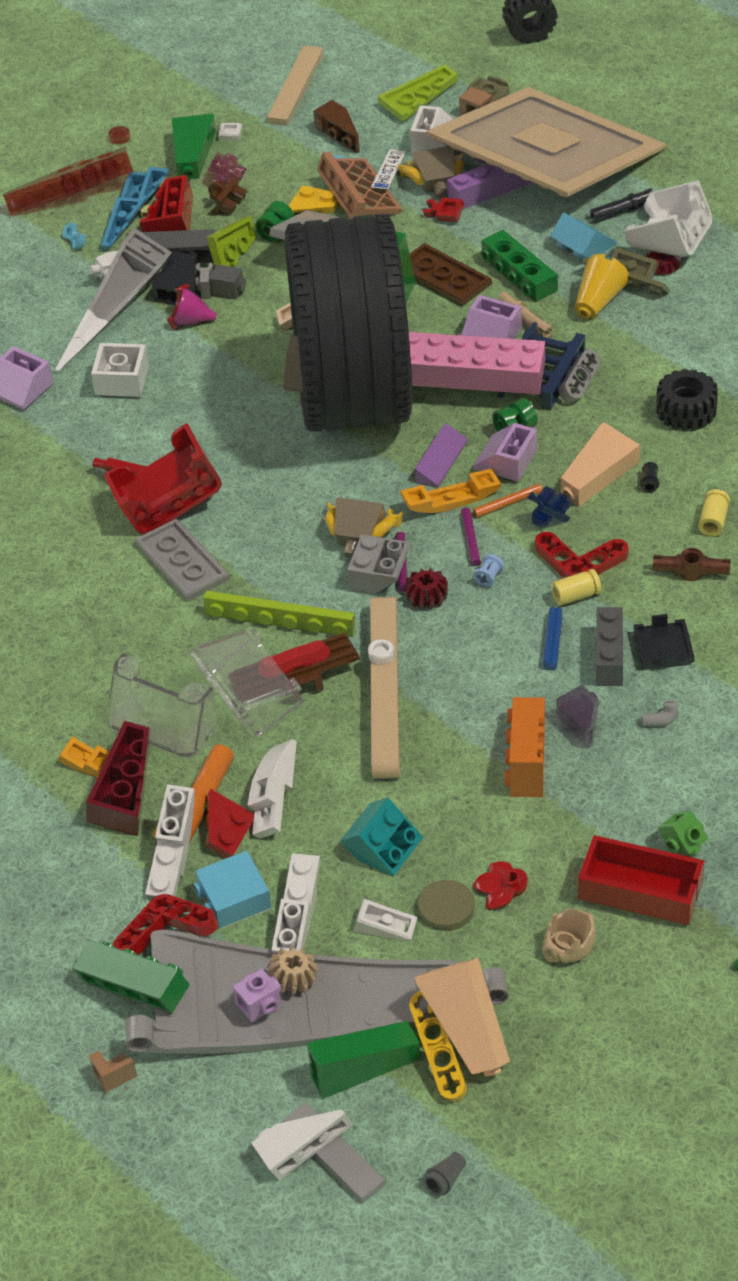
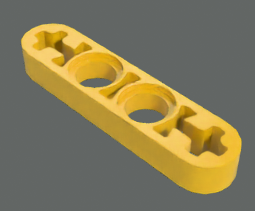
M418 991L410 998L409 1005L434 1079L444 1099L450 1102H458L466 1095L467 1084L451 1039L437 1017H434L435 1013L430 1005H427V1009L431 1018L427 1019L423 1011L417 1008L420 1006V1001L425 999L422 992ZM431 1025L441 1027V1034L435 1040H430L425 1035L427 1028ZM441 1052L451 1055V1061L445 1067H438L435 1064V1058ZM450 1073L453 1081L456 1084H460L456 1087L457 1092L455 1094H451L449 1090L445 1091V1089L449 1088L445 1074Z

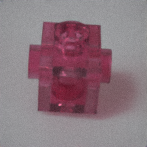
M217 152L207 171L214 175L213 180L216 182L228 184L234 176L240 178L241 181L247 168L237 162L239 158L229 152L226 155Z

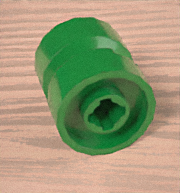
M273 201L256 221L255 230L262 239L276 242L279 239L270 236V228L294 217V213L284 202Z
M520 398L510 403L509 407H502L492 414L493 425L497 432L513 423L531 428L538 423L536 411L526 398Z

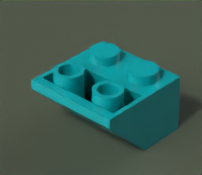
M387 797L369 803L340 842L358 861L391 876H395L423 839V836Z

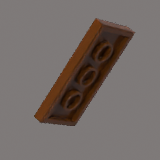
M423 243L410 253L415 282L461 307L492 284V278L426 243Z

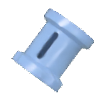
M487 554L482 560L483 564L480 569H476L473 573V578L481 586L492 587L495 582V576L503 571L504 563L498 556Z

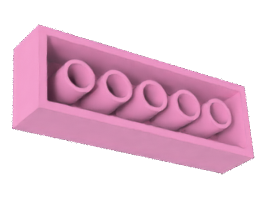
M409 332L412 386L540 395L545 366V341Z

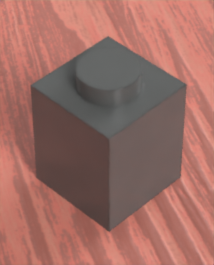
M216 265L209 278L212 296L237 300L240 292H244L246 287V279L243 278V270L241 268Z

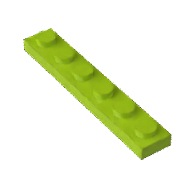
M206 591L203 597L206 615L217 618L225 617L238 621L257 622L263 625L271 624L284 626L289 629L310 630L315 633L323 632L335 635L346 633L349 637H354L356 631L355 613L213 591Z

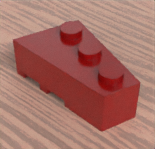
M187 175L165 178L155 195L156 200L154 204L149 205L147 208V216L141 218L139 222L142 232L190 230L193 193Z

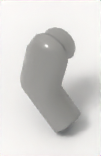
M672 700L665 701L663 704L664 709L659 713H643V727H665L678 717L677 702Z

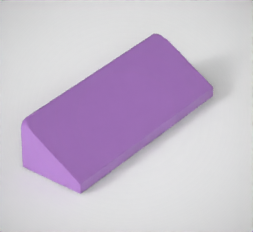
M444 423L415 469L416 482L438 488L468 442V439L450 425Z

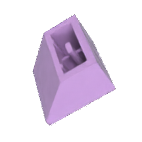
M479 295L469 308L462 335L515 339L522 329V307Z
M14 346L0 357V400L24 410L53 384L48 361Z
M513 423L493 434L473 465V469L477 471L492 469L496 476L519 482L537 452V429Z

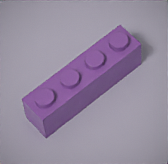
M486 164L447 179L448 198L462 199L465 204L463 209H466L533 182L523 180L521 176L514 173H507L498 166Z

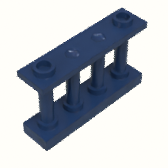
M533 322L530 328L524 331L522 340L545 341V347L565 352L560 357L545 354V364L557 367L555 370H551V372L544 370L542 380L548 382L546 385H542L540 395L533 394L542 399V409L551 411L560 396V385L576 358L586 350V335L576 333L573 340L567 343L539 336L538 324ZM498 392V397L503 398L506 392Z

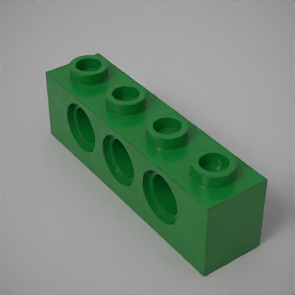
M503 229L481 240L482 259L485 262H489L498 273H502L509 279L512 285L519 287L526 296L531 297L535 302L558 291V274Z

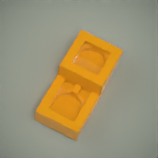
M72 736L57 761L76 771L98 777L109 751L99 745L94 750Z

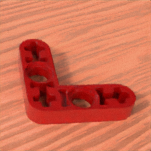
M541 532L535 537V550L563 578L580 572H587L591 569H594L599 575L624 562L628 558L629 553L628 543L622 539H612L578 557L552 532ZM557 556H565L568 559L558 561L555 558ZM599 559L602 560L603 563L595 565L592 564L591 561Z
M160 894L154 897L117 936L113 945L119 950L123 951L127 948L139 955L151 942V933L162 930L166 925L203 937L215 932L219 923L213 910L170 894ZM189 912L186 916L178 918L181 914ZM151 924L148 928L140 930L142 926Z

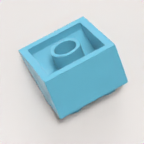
M564 212L550 235L557 240V246L564 250L571 248L574 250L572 255L581 260L584 257L589 258L594 254H603L617 244V241Z

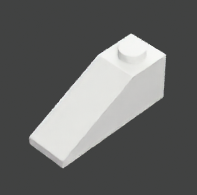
M340 1109L275 1124L273 1127L263 1130L251 1144L269 1170L280 1180L353 1124L343 1110Z

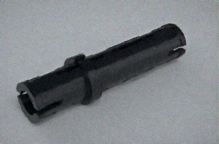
M649 188L640 193H630L623 199L590 209V217L594 219V223L629 210H638V207L645 204L647 197L653 191Z

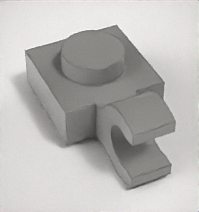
M200 263L196 264L198 276L196 277V289L201 291L202 299H211L209 278L213 272L212 263H209L207 268H201Z

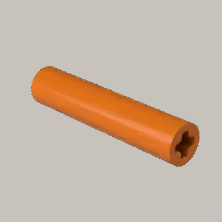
M216 744L212 747L191 787L195 789L190 842L208 809L206 796L209 790L212 789L217 792L234 759L233 751L227 746Z

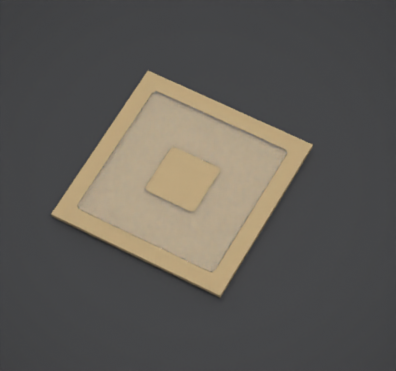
M526 87L426 131V136L433 138L436 142L445 143L454 150L468 153L470 157L482 159L489 165L498 166L507 173H514L521 176L523 180L537 183L541 188L553 190L563 197H569L656 154L667 146L663 142L530 87Z

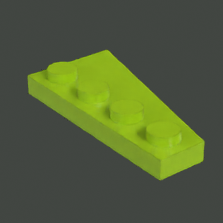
M447 65L440 66L379 95L378 103L404 122L418 111L420 105L425 106L457 82L458 74Z

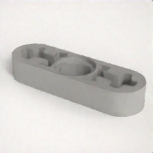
M587 349L576 358L560 385L559 395L566 403H574L582 397L599 368L600 358L593 350ZM576 372L583 376V381L576 376Z

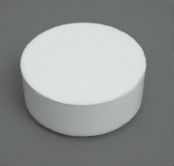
M383 639L372 642L368 647L369 660L376 665L390 663L395 657L394 645L390 641Z

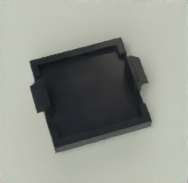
M658 614L651 615L650 626H644V624L633 625L642 668L694 662L695 656L685 619L674 620V623H667L668 615Z

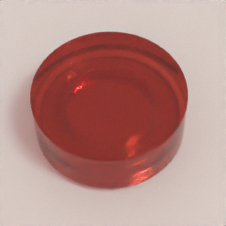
M125 126L113 127L108 132L109 140L113 144L120 145L130 140L129 129Z

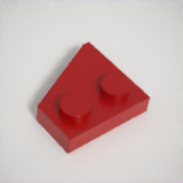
M210 789L206 796V801L208 802L206 847L225 858H229L235 854L254 820V813Z

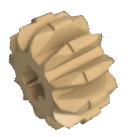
M293 946L289 948V951L280 948L278 954H273L270 958L267 974L269 977L274 976L281 986V994L286 990L290 991L292 996L295 995L297 990L305 994L307 988L312 987L315 983V975H317L318 969L317 964L314 963L313 954L305 955L304 948L296 951Z

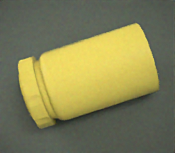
M714 489L708 491L705 495L698 529L702 534L715 537L722 533L730 503V497L726 492Z
M594 569L551 583L553 597L559 606L593 596V594H600L602 591L599 576Z

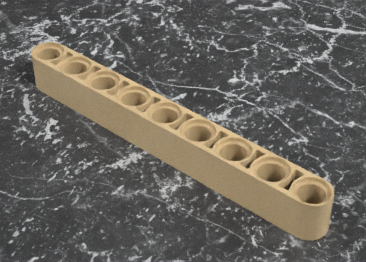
M396 596L370 597L371 643L380 639L388 640L394 645L395 651L394 659L386 665H376L371 662L372 779L400 778Z

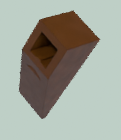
M330 100L313 110L314 126L318 131L343 144L347 149H351L356 153L360 152L359 135L344 106Z

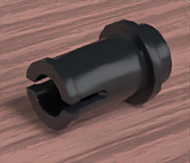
M646 462L642 467L643 476L640 480V487L645 492L652 493L660 485L657 478L658 465L654 462Z

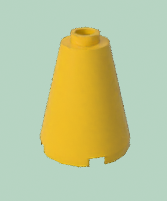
M594 254L589 257L575 303V309L580 317L585 319L594 318L627 285L629 273L625 266L617 259L612 258L610 261L604 258V254Z

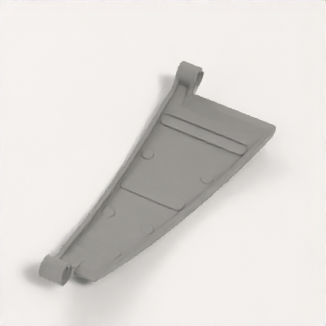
M153 931L151 933L152 957L161 964L168 965V963H172L182 969V975L190 985L172 1014L155 1008L156 1021L145 1015L129 1017L125 1021L126 1047L128 1050L137 1053L213 1054L255 1052L307 1046L306 1043L403 1021H408L411 1028H416L409 1002L413 994L421 990L417 986L414 977L462 961L384 960L313 954L314 963L317 964L318 968L313 986L308 987L305 994L297 990L294 996L287 990L282 994L279 992L281 1005L272 1013L265 1014L251 1022L235 1003L233 986L242 981L245 976L254 974L260 969L267 973L268 966H270V958L273 954L278 953H272V949L236 944L179 931ZM497 967L483 970L493 1006L505 1002L509 997L505 971ZM422 999L420 1006L417 1008L423 1011L426 1019L431 1018L427 1009L429 1003Z

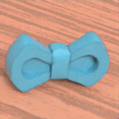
M68 223L63 228V238L71 241L72 249L80 250L85 244L86 236L77 232L75 223Z

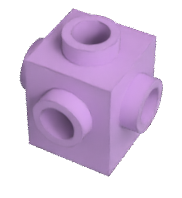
M263 969L245 976L242 981L233 986L235 1003L251 1022L265 1014L272 1013L281 1005L279 994L281 986L274 976L269 977Z

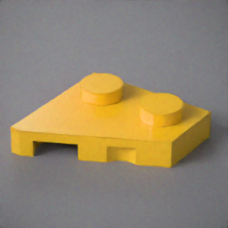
M302 185L288 206L292 209L293 213L310 210L325 214L334 213L340 203L330 190Z

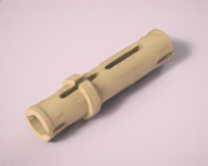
M506 291L498 296L504 302L521 306L522 322L529 327L533 322H536L540 336L547 338L552 336V333L547 330L554 332V327L529 310L523 301H517Z

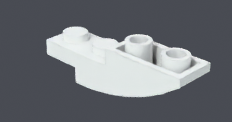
M294 739L272 747L261 760L255 772L249 793L248 807L255 810L252 835L257 838H264L281 830L284 791L292 789L297 743Z
M167 784L155 835L157 845L145 893L147 897L154 898L160 894H170L176 897L179 879L184 875L190 843L195 799L194 788Z
M292 853L284 898L280 902L272 953H278L280 948L289 951L291 946L296 951L304 948L317 896L316 885L321 862L320 856Z

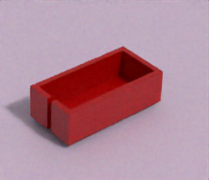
M593 835L578 877V899L690 925L696 901L703 884L705 860Z

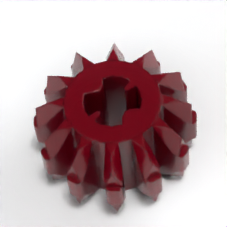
M432 567L428 571H424L421 568L419 573L412 572L411 576L406 578L405 594L407 600L412 603V606L419 605L421 610L425 606L433 609L434 604L442 606L443 600L447 599L448 581L441 571L434 572Z

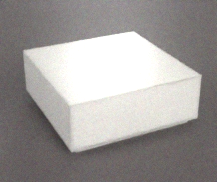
M221 123L218 134L219 141H240L242 123Z

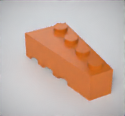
M513 697L512 708H507V724H511V728L506 729V745H510V749H506L505 764L509 765V770H505V786H510V797H543L545 698Z

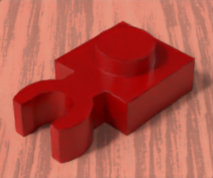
M442 198L440 203L433 199H428L426 203L430 209H423V213L429 218L436 216L438 221L458 222L465 204L462 199Z

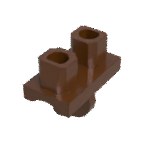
M234 176L226 187L223 182H213L208 187L209 197L216 202V206L212 210L214 215H218L222 211L231 216L238 204L235 201L241 203L245 199L247 190L238 185L240 178Z

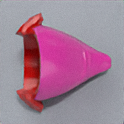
M189 284L175 289L177 300L172 316L166 318L170 327L174 330L177 329V325H193L202 321H214L217 316L202 299L188 290Z

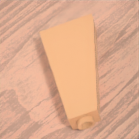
M603 422L561 477V495L566 501H571L578 507L640 462V445Z
M478 957L415 976L417 986L471 1074L483 1072L484 1077L501 1072V1066L510 1062Z

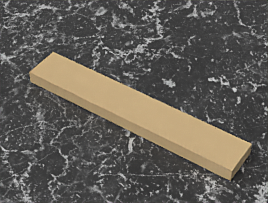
M303 46L267 116V123L288 126L324 54L322 47Z

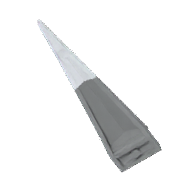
M133 228L120 246L88 310L58 363L55 374L63 369L158 275V272L170 258L171 251Z

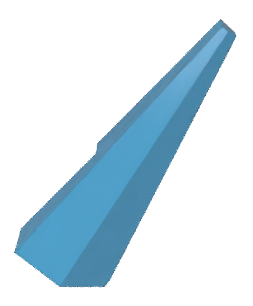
M148 167L147 173L129 171L121 197L116 199L101 243L102 251H107L168 175V168Z

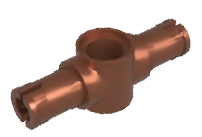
M687 548L681 554H677V556L653 555V571L676 572V574H680L687 581H696L707 574L730 575L731 559L708 558L707 555H703L696 548Z

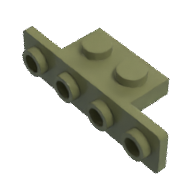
M617 247L615 248L612 258L617 259L627 269L629 273L627 284L635 288L647 287L649 292L656 295H661V292L669 294L670 289L665 283L652 279L659 264L657 260ZM584 257L582 262L586 266L588 258Z

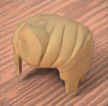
M566 909L562 913H555L552 916L544 934L545 939L543 940L544 946L542 948L547 962H576L590 954L596 937L593 914L582 910Z

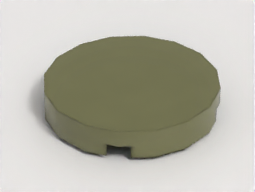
M494 76L484 80L477 78L468 86V89L474 87L491 94L492 102L509 95L507 82Z
M455 880L433 882L425 887L419 895L418 911L420 917L429 927L434 929L435 927L442 928V931L460 929L469 923L475 910V899L472 891L465 884Z

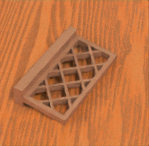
M322 152L317 171L350 219H353V216L401 213L402 208L388 189L371 187L377 173L366 158H334L331 152Z

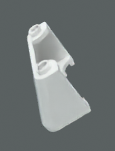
M699 180L651 192L644 204L645 211L650 216L647 224L640 226L635 224L629 225L625 230V240L634 248L679 257L691 256L712 224L711 210Z

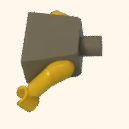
M451 146L412 152L411 164L410 161H407L406 165L398 164L399 174L402 177L408 176L413 182L420 185L424 192L435 191L437 199L446 198L448 196L447 179L461 174L464 167V154L461 153L460 156H454V150Z
M337 497L336 506H332L331 502L328 503L325 521L330 534L336 537L338 544L345 545L343 555L352 558L361 534L382 538L392 527H398L402 524L403 512L394 515L393 509H389L386 516L383 503Z

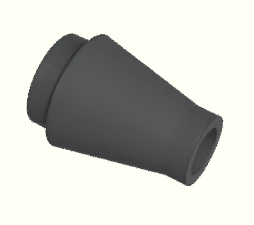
M452 1152L447 1158L427 1169L423 1179L427 1190L436 1196L449 1193L460 1172L466 1166L465 1158L458 1152Z

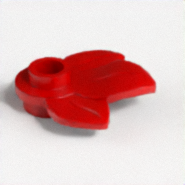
M497 861L490 864V872L478 876L472 885L476 891L488 894L486 908L494 910L506 906L514 896L524 893L528 886V877L522 869H513L510 863Z

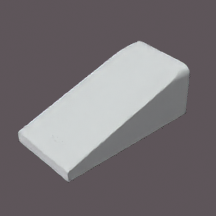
M363 899L353 931L411 941L418 917ZM407 924L408 930L404 932L405 925Z

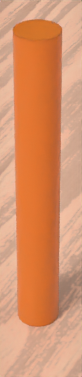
M538 483L473 509V514L478 518L527 499L531 492L535 495L543 492L542 486Z

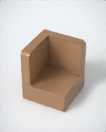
M470 87L459 97L460 114L464 115L476 108L478 109L492 103V95Z
M100 1050L89 1055L92 1071L105 1093L137 1077L133 1059L131 1057L127 1058L125 1054H121L107 1062Z

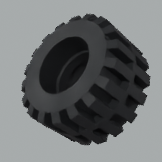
M505 0V7H502V17L510 34L521 43L525 41L527 43L539 42L541 38L545 39L548 37L547 34L552 33L554 30L553 26L557 25L556 19H558V14L552 0ZM536 11L533 16L524 18L528 13Z
M694 369L672 371V374H666L664 379H660L659 385H657L656 412L660 421H664L666 426L672 425V428L676 430L682 428V431H687V429L691 428L693 431L698 430L699 426L701 428L706 427L707 423L710 424L713 418L716 417L717 384L713 382L711 376H706V373L697 372Z

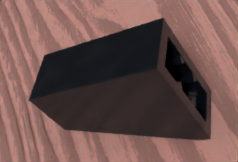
M177 251L172 253L152 283L154 301L175 305L177 300L175 289L185 284H189L188 290L197 295V273L194 255Z

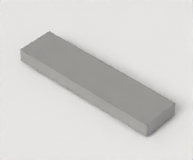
M305 1102L285 1117L283 1122L318 1115V1113ZM340 1135L314 1154L362 1204L386 1186L385 1179Z

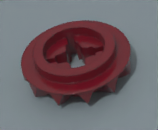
M654 251L645 256L658 261L659 264L655 274L665 275L673 273L681 265V257Z

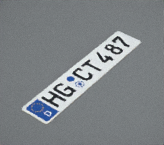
M389 150L371 186L372 188H389L397 172L398 164L401 163L406 151Z

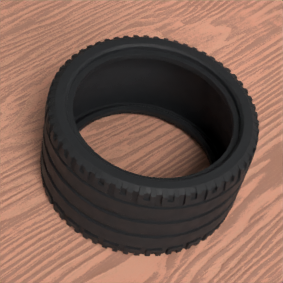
M375 214L374 217L362 215L353 216V219L342 217L332 218L327 222L312 220L305 221L304 224L300 222L288 224L285 230V249L293 335L298 336L303 392H300L304 424L308 431L321 432L322 429L326 431L339 430L345 426L359 428L367 427L368 424L378 426L392 424V422L396 424L408 422L412 413L413 400L411 354L402 266L393 221L388 214Z

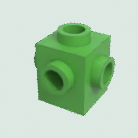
M692 811L676 812L657 827L665 840L667 849L679 855L689 857L698 853L701 850L700 845L709 839L704 832L703 824L695 817Z

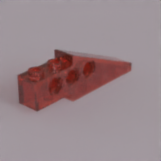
M125 146L87 160L82 159L5 192L3 196L10 215H14L93 188L94 185L132 173L134 172L133 165Z

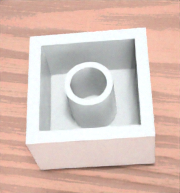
M100 343L91 372L95 395L141 397L149 368L146 344Z

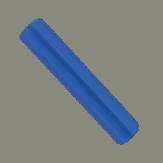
M551 607L548 612L543 667L546 670H555L557 668L563 610L560 607Z

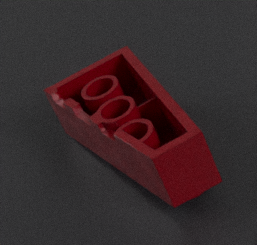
M124 720L86 801V820L88 823L131 835H139L150 748V727Z

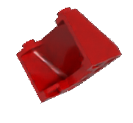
M188 423L172 433L171 443L174 450L133 475L128 467L117 466L104 474L118 506L140 534L144 535L172 521L216 494L221 488L222 481Z

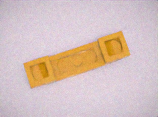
M486 469L470 473L467 482L427 491L424 485L400 490V495L409 510L422 513H438L480 501L501 488V483L492 469Z

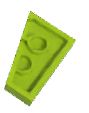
M251 216L243 217L207 237L208 247L211 251L215 267L216 265L235 267L239 256L242 253H246L257 238Z

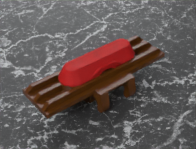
M341 633L321 641L316 640L263 659L260 663L230 673L229 676L243 701L281 688L283 692L287 693V699L291 702L297 700L295 687L313 682L315 692L322 691L324 687L321 673L360 659V656L347 634Z

